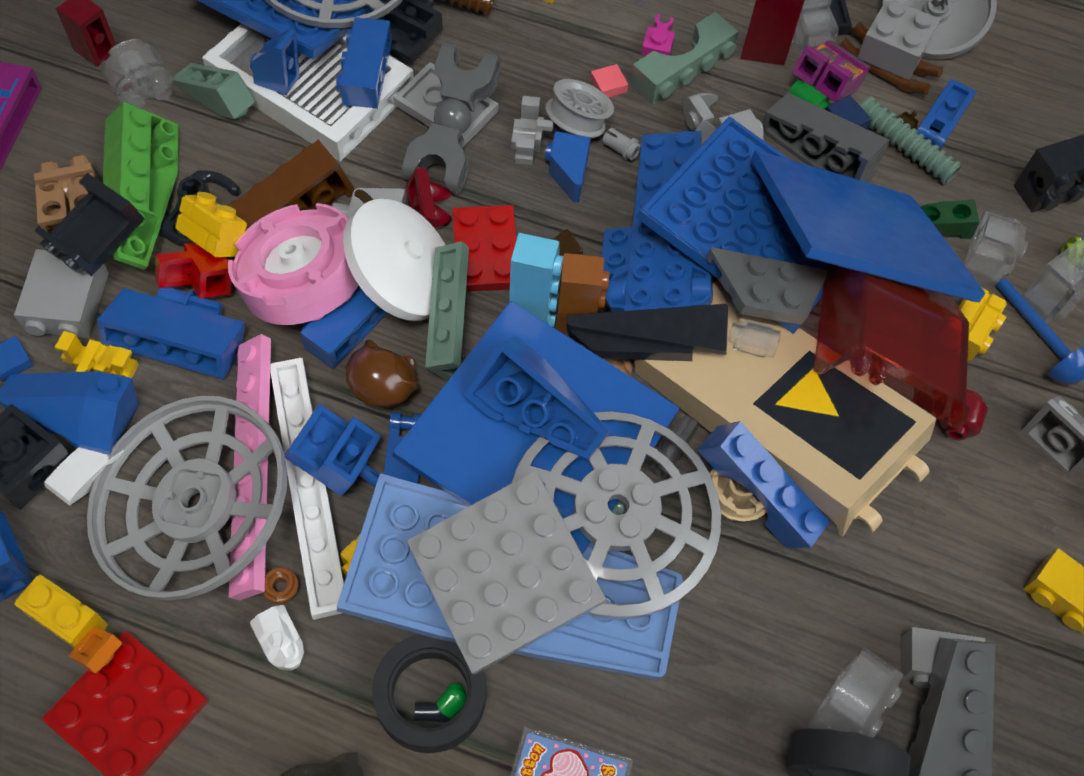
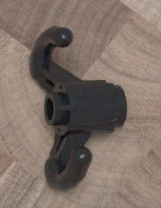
M198 170L190 177L184 178L179 183L177 189L178 202L175 208L161 223L159 230L161 235L170 242L180 246L194 243L175 229L178 215L181 214L179 210L182 197L185 195H197L198 192L210 194L208 186L205 185L209 182L224 187L231 195L239 194V186L231 178L208 170Z

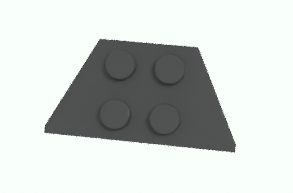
M711 247L706 254L709 264L715 262L722 273L719 280L724 289L730 293L732 302L740 314L802 325L808 317L828 275V271L825 269Z

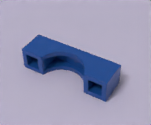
M741 421L717 426L698 449V452L719 475L739 482L762 502L768 514L765 526L785 548L812 547L830 523L826 516L815 506Z

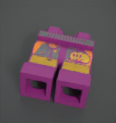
M827 40L825 44H820L816 49L810 45L804 47L791 72L809 85H816V90L832 101L837 102L858 90L871 67L832 40Z

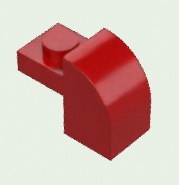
M194 243L184 244V251L156 254L155 282L158 288L191 284L199 299L231 295L232 281L229 276L228 260L226 257H214Z

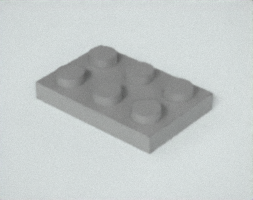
M431 62L393 97L395 106L429 127L431 123H434L435 108L443 101L440 95L442 85L437 77L435 65ZM487 97L476 104L474 111L470 112V125L466 132L462 134L464 138L462 147L498 112L499 103Z

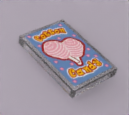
M524 726L510 776H630L634 759Z

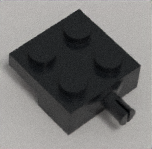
M385 0L383 3L386 5L391 0ZM403 0L388 14L377 19L390 21L392 38L390 55L412 65L443 30L442 13L432 9L435 5L434 0H423L421 3L416 0Z

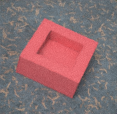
M618 64L591 71L590 79L594 87L602 91L608 98L627 93L628 83Z

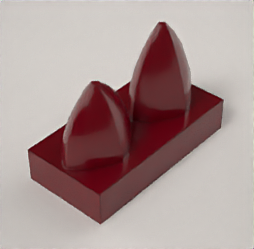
M415 168L406 184L409 207L421 214L433 227L445 225L452 217L441 207L434 205L433 202L443 201L452 196L453 193L449 192L441 184L429 180L427 169Z

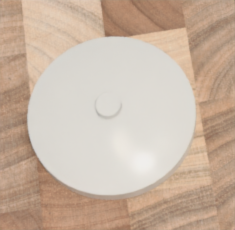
M374 199L365 203L349 217L343 234L344 253L353 277L364 293L375 304L393 316L411 321H421L429 318L435 247L444 246L445 243L434 227L411 207L390 199Z

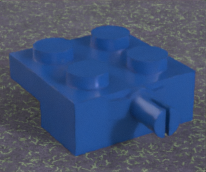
M319 404L286 451L285 458L342 496L358 476L374 488L376 487L380 474L369 467L367 463L381 435L354 416L347 423Z

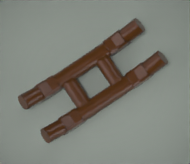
M859 22L853 27L852 31L863 43L868 29ZM845 38L839 46L855 57H858L860 49ZM920 60L914 73L921 76L941 77L943 66ZM865 62L871 67L870 72L896 85V88L901 91L926 95L930 90L929 83L912 78L907 80Z

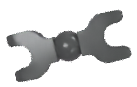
M445 42L440 48L434 66L437 77L442 85L440 95L443 101L435 108L434 123L430 124L428 131L409 143L403 161L402 174L404 179L409 181L415 168L427 169V167L433 164H443L446 166L445 185L449 192L458 194L463 190L470 171L468 159L462 149L464 142L462 134L466 132L470 125V112L474 111L476 104L480 100L489 97L495 91L502 65L498 54L486 53L478 67L472 70H462L459 68L460 54L456 44Z

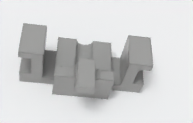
M523 96L521 119L514 120L511 149L516 150L515 164L533 165L534 151L540 152L543 130L553 131V121L544 120V117H539L540 97Z

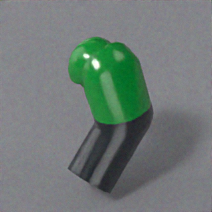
M451 683L435 703L415 702L414 721H450L465 704L466 695L464 687L458 683Z

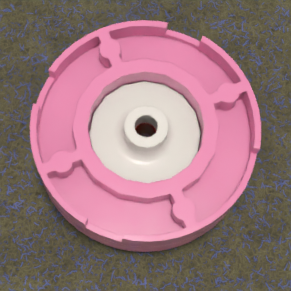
M316 203L317 210L300 211L297 204L287 206L259 219L237 240L235 245L239 251L234 262L233 260L228 261V272L232 283L254 316L265 322L277 325H294L308 321H318L352 297V294L358 287V283L350 271L344 253L343 234L348 221L344 213L335 207Z

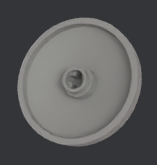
M882 0L881 8L886 0ZM896 0L940 19L932 40L922 57L926 59L953 58L974 48L989 31L997 8V0Z

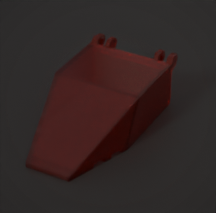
M828 263L825 268L828 271V275L823 285L814 372L823 375L850 359V368L853 374L861 377L868 371V381L873 385L877 386L883 383L887 373L914 387V404L937 419L945 420L948 417V424L953 428L958 429L963 426L968 420V414L970 413V407L966 405L969 321L950 295Z

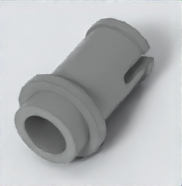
M610 128L608 130L609 133H605L602 140L603 145L622 154L624 160L630 159L633 161L638 157L641 151L638 139H630L614 128Z

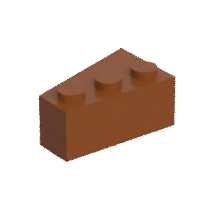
M564 253L556 330L568 334L566 317L568 315L603 313L609 283V271H603L604 257Z

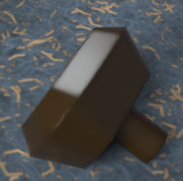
M912 111L911 114L904 112L897 116V119L902 118L904 120L903 124H910V129H917L919 121L915 118L918 114L916 111Z

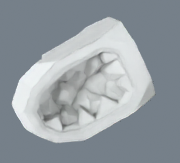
M284 605L273 606L250 621L252 629L271 664L281 670H294L299 667L304 654L303 643Z

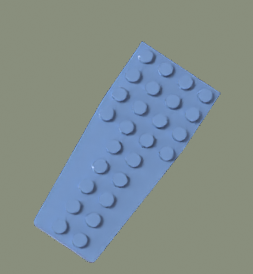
M380 473L337 604V612L428 637L456 642L407 540L466 509L468 506L445 491ZM592 542L582 555L587 560H589L595 545ZM609 550L603 567L632 569L636 568L637 564L633 556ZM664 568L656 573L664 594L674 590L683 582L682 576L672 570ZM599 578L596 580L607 600L605 603L625 605L650 600L642 579L626 582L607 581ZM679 601L658 613L641 618L616 620L584 614L513 654L650 680H659L665 675Z

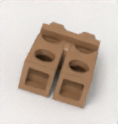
M85 155L73 157L70 160L71 166L60 168L58 163L53 161L41 163L40 172L33 173L36 183L38 225L48 233L88 194L79 181L87 173L98 180L91 162H88Z

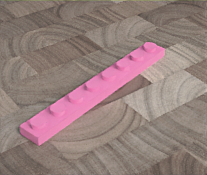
M260 334L238 346L236 401L253 409L269 424L271 338ZM235 415V438L240 440L253 453L267 438L251 422ZM234 450L235 468L244 459ZM268 457L259 465L263 482L260 504H267ZM249 473L235 485L236 501L251 503L253 486L251 474ZM232 516L231 537L237 532L245 517ZM255 518L252 527L244 539L230 552L231 565L253 544L263 529L266 519ZM266 544L246 568L229 580V598L243 600L265 592Z

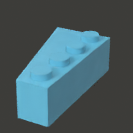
M519 233L511 258L509 302L512 301L554 328L557 320L559 288L562 278L560 273L564 256L559 255V241Z

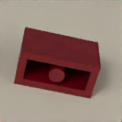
M66 0L56 8L73 50L94 66H100L119 51L103 9L91 0Z

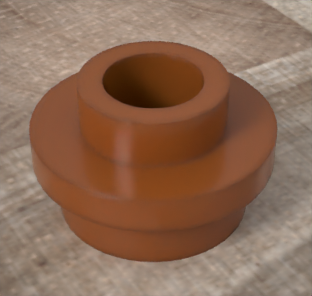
M275 568L265 575V592L263 594L272 603H286L296 595L299 586L298 579L287 568ZM277 583H287L285 590L281 592L274 590Z

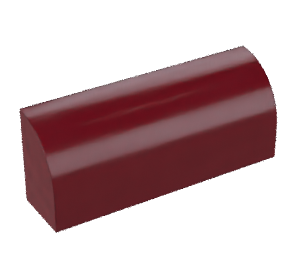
M756 0L740 59L785 65L805 0Z

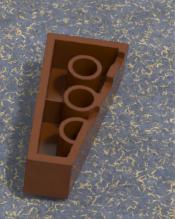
M318 139L311 145L303 148L298 155L279 166L274 173L255 184L251 190L227 206L234 208L236 216L247 223V230L259 219L281 208L297 204L300 211L317 210L316 203L332 206L335 203L334 200L343 195H346L347 198L352 197L355 189L339 163Z

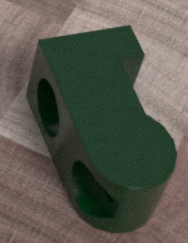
M975 200L944 201L921 206L942 236L959 235L960 239H973L980 223Z

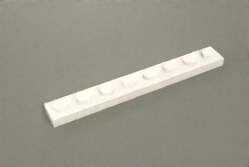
M302 358L270 364L284 454L313 413ZM285 458L311 616L315 620L341 614V612H337V604L344 586L327 487Z

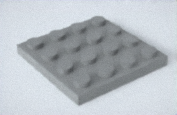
M536 470L407 540L464 659L474 675L607 602Z

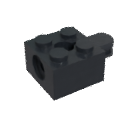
M1084 134L1036 149L1013 185L1031 213L1043 209L1048 211L1067 201L1076 202L1084 197Z
M10 404L0 414V494L21 510L45 487L47 478L69 456V453L51 434L16 406Z

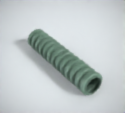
M871 96L861 103L860 106L872 118L869 128L871 130L876 129V134L880 136L883 134V137L891 140L890 144L892 146L897 145V150L901 152L904 150L905 156H912V161H918L921 168L926 167V172H933L935 179L941 178L940 182L942 184L949 183L961 168L959 161L954 162V157L951 155L947 157L946 151H939L938 145H931L932 141L930 139L925 140L923 134L918 135V130L915 128L910 129V124H903L904 120L902 118L897 119L894 112L889 113L887 107L882 108V103H875L874 97Z

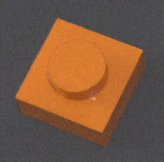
M94 626L68 656L81 667L97 674L102 667L112 660L114 652L120 647L122 642L113 634Z

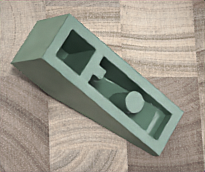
M190 63L170 79L173 85L219 116L232 119L240 118L256 102L237 71Z

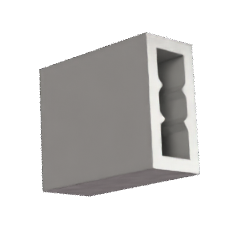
M36 249L14 317L23 330L31 335L42 336L44 334L61 336L63 331L76 334L77 337L90 338L109 274L105 264L91 277L82 269L75 272L60 260L63 256L60 253L54 257L46 250Z

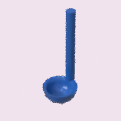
M1006 278L1001 280L996 287L1062 360L1050 370L1047 376L1054 382L1063 385L1076 384L1084 380V346L1072 353Z

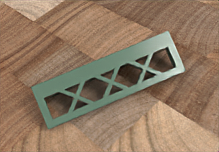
M463 242L435 247L425 368L447 381L456 372V368H459L461 365L469 246Z

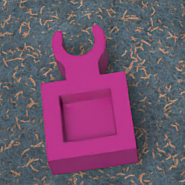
M660 14L656 15L654 27L648 26L642 46V55H648L653 51L670 55L675 32L671 31L673 17L670 16L668 23H661L659 21Z

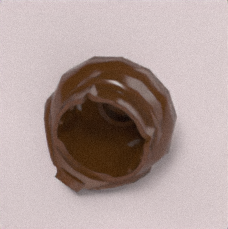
M370 339L365 341L364 346L352 353L345 367L346 382L354 396L369 406L383 407L388 410L395 408L403 403L414 390L419 388L413 357L401 356L393 351L380 348Z

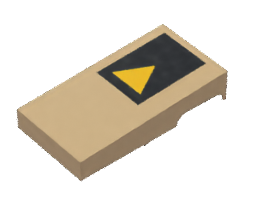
M718 279L713 283V303L711 305H728L727 355L693 350L692 362L635 360V373L711 433L717 426L741 421L815 506L834 521L840 536L843 537L853 519L863 520L868 524L870 531L873 533L882 523L881 515L869 506L873 500L903 469L913 472L918 482H921L929 474L927 464L915 455L930 440L937 418L802 329L798 328L793 334L775 320L740 314L732 302L730 293L724 289Z

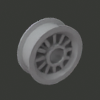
M574 79L557 81L553 87L555 96L545 106L549 118L559 127L572 134L591 138L601 136L605 131V119L611 117L614 112L611 100L602 91L585 82Z

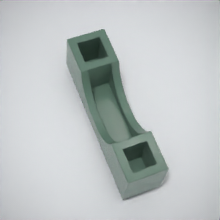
M715 11L695 24L691 42L693 49L690 52L677 56L664 55L656 51L651 52L633 64L630 85L652 105L662 98L666 99L680 86L689 84L698 74L703 71H709L715 63L723 58L730 57L736 49L739 31Z

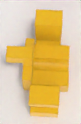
M63 331L54 347L56 350L63 352L61 358L64 362L73 364L76 367L75 372L100 371L132 378L139 366L137 360L130 358L132 355L131 350L112 345L105 346L101 342L91 339L85 347L81 344L76 334Z

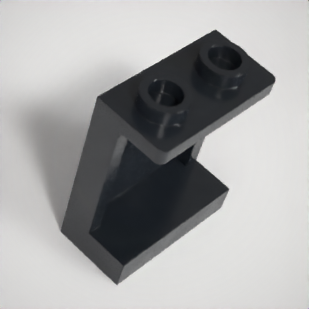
M87 173L79 183L88 194L50 233L40 226L34 231L43 239L39 244L51 255L56 257L60 253L63 255L60 260L75 272L82 269L92 277L145 219L130 201Z

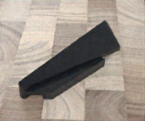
M727 304L576 314L566 317L568 336L570 338L575 337L586 349L602 359L692 362L693 350L727 355Z

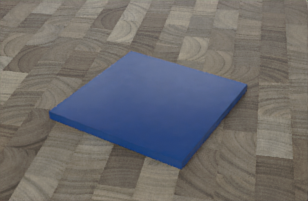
M758 150L754 151L751 161L806 258L972 302H980L985 295L984 290L912 195Z
M510 301L395 448L393 457L468 507L510 485L526 451L540 436L533 433H524L518 430L519 427L505 421L499 422L489 418L467 399L464 394L501 341L517 336L549 363L593 413H628L650 419L668 428L680 407ZM601 421L610 430L607 437L618 436L636 440L641 426L628 422ZM654 432L649 446L654 448L662 436ZM548 442L535 456L530 466L551 471L556 462L568 451ZM625 447L599 448L607 464L627 465L632 449ZM646 455L645 458H644L643 464H644V462L646 461V459L648 458L647 455ZM579 456L566 467L561 475L582 482L586 475L593 471V468L588 459ZM555 488L553 502L562 519L573 515L575 495ZM613 499L608 502L611 512L619 499ZM580 529L570 532L583 555L591 541L584 536Z

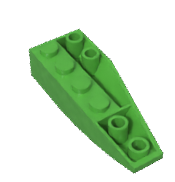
M124 101L105 120L103 184L130 201L145 219L113 253L114 260L145 269L148 267L178 174V124Z

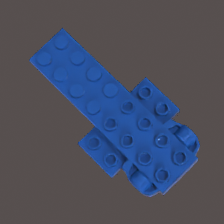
M701 131L642 135L633 227L605 229L601 257H604L603 271H609L606 302L610 312L711 305L713 303L712 277L715 276L635 217L639 209L702 145Z

